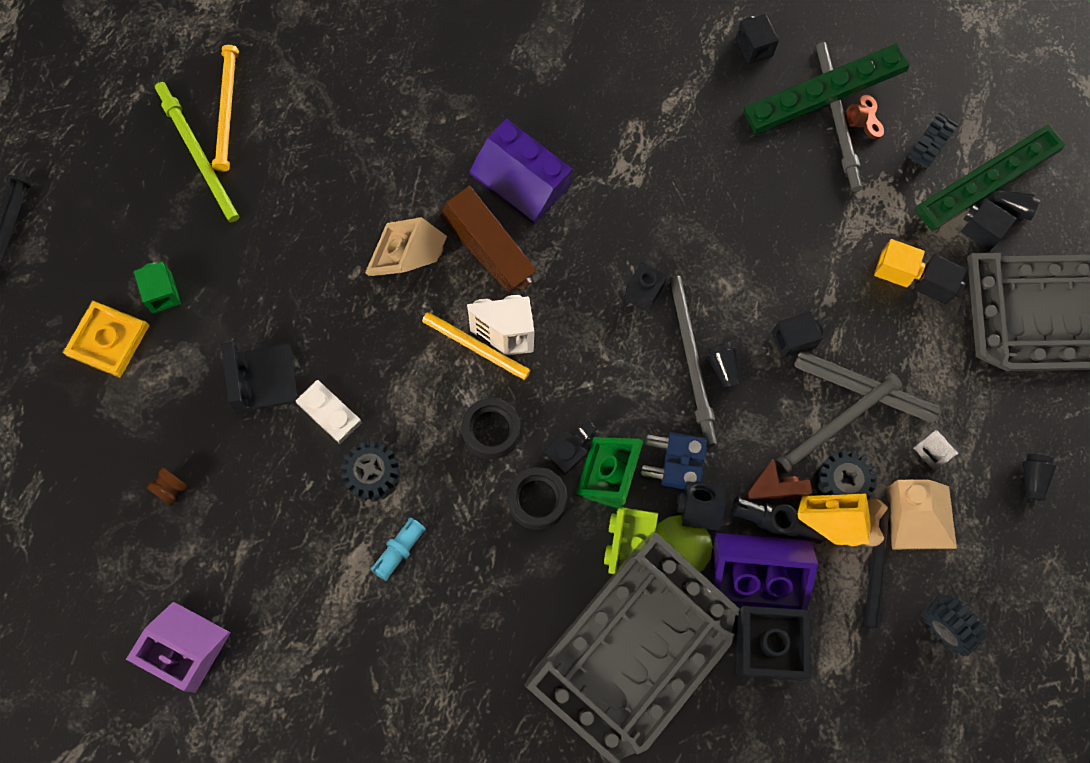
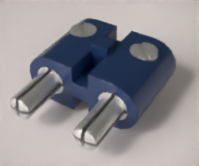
M669 432L668 438L647 435L646 445L666 448L663 468L643 465L641 470L645 471H641L642 476L661 479V486L684 490L687 481L701 483L702 465L707 444L706 438Z

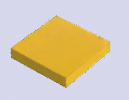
M92 301L63 353L67 357L121 378L150 325L146 321Z

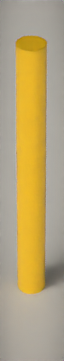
M427 312L423 317V323L519 378L526 380L529 376L530 369L430 312Z

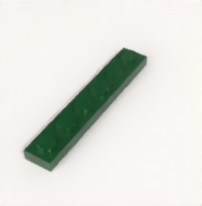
M896 43L745 106L743 113L756 135L907 72L910 64Z
M1047 124L923 201L915 208V212L933 232L973 207V205H976L1054 156L1066 144Z

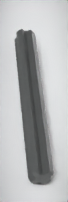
M800 351L795 360L794 366L864 396L881 384L878 381L804 351ZM900 390L891 391L879 401L931 423L938 419L941 411L939 406Z

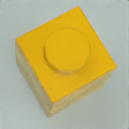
M890 239L881 252L874 276L908 287L914 279L919 280L924 271L925 263L922 262L925 251Z

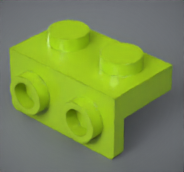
M624 507L618 508L617 514L612 513L609 532L614 533L612 546L607 545L604 564L609 565L608 573L615 574L638 544L652 532H656L659 513Z

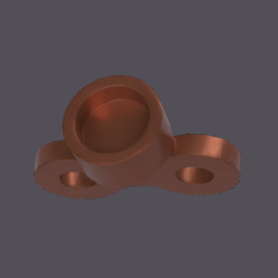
M870 95L861 96L857 104H851L847 108L845 118L848 126L864 127L867 136L876 140L884 134V128L875 116L877 103Z

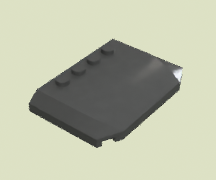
M971 253L967 256L977 358L1005 371L1090 370V255L1001 256V253Z
M652 532L638 544L615 574L612 575L533 669L524 686L610 763H620L619 760L629 755L639 754L648 750L729 649L734 636L732 629L735 616L739 615L740 608L656 532Z

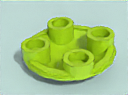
M682 515L668 517L657 525L656 533L699 572L704 570L711 559L713 548L710 534L706 529L682 526Z

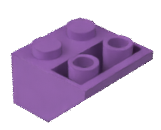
M172 602L143 630L126 660L185 692L196 693L231 632Z

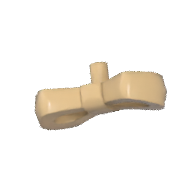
M870 499L868 500V508L871 520V533L869 544L865 545L877 546L884 540V536L879 528V521L888 507L880 500Z

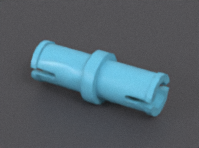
M409 518L394 540L390 539L387 542V549L370 570L384 581H387L402 559L409 557V550L422 533L426 531L425 527L413 518Z

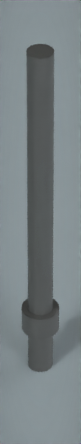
M821 42L817 44L816 49L822 74L833 70L827 43ZM840 99L830 103L843 154V159L841 160L843 170L848 174L851 190L857 192L863 189L859 173L861 165L858 155L854 153Z
M673 276L670 278L697 405V410L695 411L697 424L701 425L703 438L707 439L706 447H713L717 445L713 426L715 421L713 408L709 407L682 278L681 276Z

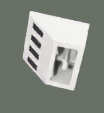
M511 295L505 297L504 300L491 301L490 299H479L473 304H467L470 332L505 356L534 352V326L529 297Z

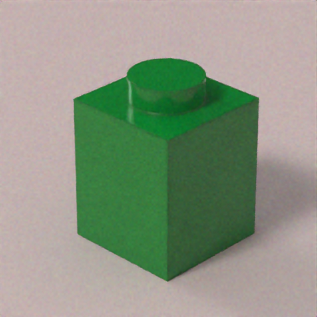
M163 261L148 263L141 269L134 271L142 302L152 314L181 304L173 275Z

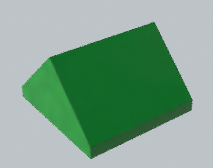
M593 437L576 495L617 509L623 507L643 441L635 438Z

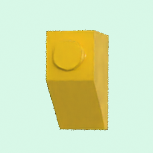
M866 494L801 497L797 513L798 519L832 543L849 546L869 544L871 520Z

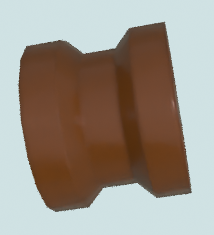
M162 467L158 471V478L153 482H149L146 488L172 506L175 502V496L179 492L184 491L188 486Z

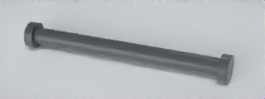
M889 373L885 377V381L788 455L778 457L775 460L778 467L786 475L792 471L791 467L893 390L898 391L903 385L900 379L895 374Z

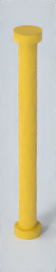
M224 45L221 53L224 57L216 157L212 160V168L219 172H226L230 169V162L227 161L235 59L239 56V49L233 45Z

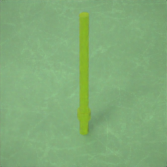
M164 82L157 83L155 89L162 100L161 106L168 117L172 118L227 220L230 223L237 221L239 215L181 113L182 107L179 101L171 95Z

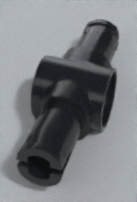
M739 496L733 501L732 505L736 506V509L731 508L732 516L756 522V525L761 527L768 535L776 536L782 534L791 538L798 536L817 544H821L825 539L820 533L799 520L797 512L789 505L774 506L765 502L761 505ZM776 513H778L782 518L781 527H779L776 524Z

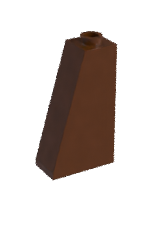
M470 185L446 202L439 216L441 220L508 293L515 288L520 292L533 282L530 276L537 270Z

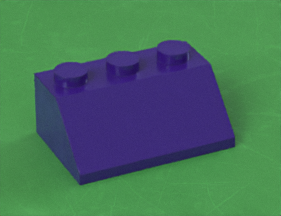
M506 118L486 139L470 169V175L535 224L571 186L573 169Z
M716 533L711 558V583L738 608L751 606L808 610L818 567L812 541Z

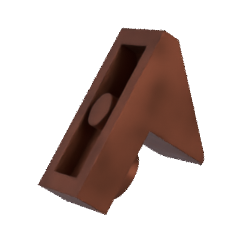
M773 459L743 499L755 503L801 499L802 496H808L812 493L810 480L799 481V477L794 476L782 478L780 483H778L775 461Z

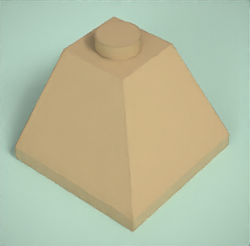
M422 217L387 223L365 274L376 276L403 273L437 262V259L443 252V245L447 236Z
M897 480L886 488L887 502L890 503L889 522L892 550L957 548L949 486L932 480Z

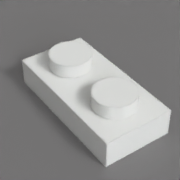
M319 380L315 381L296 400V403L339 444L362 424L361 419Z

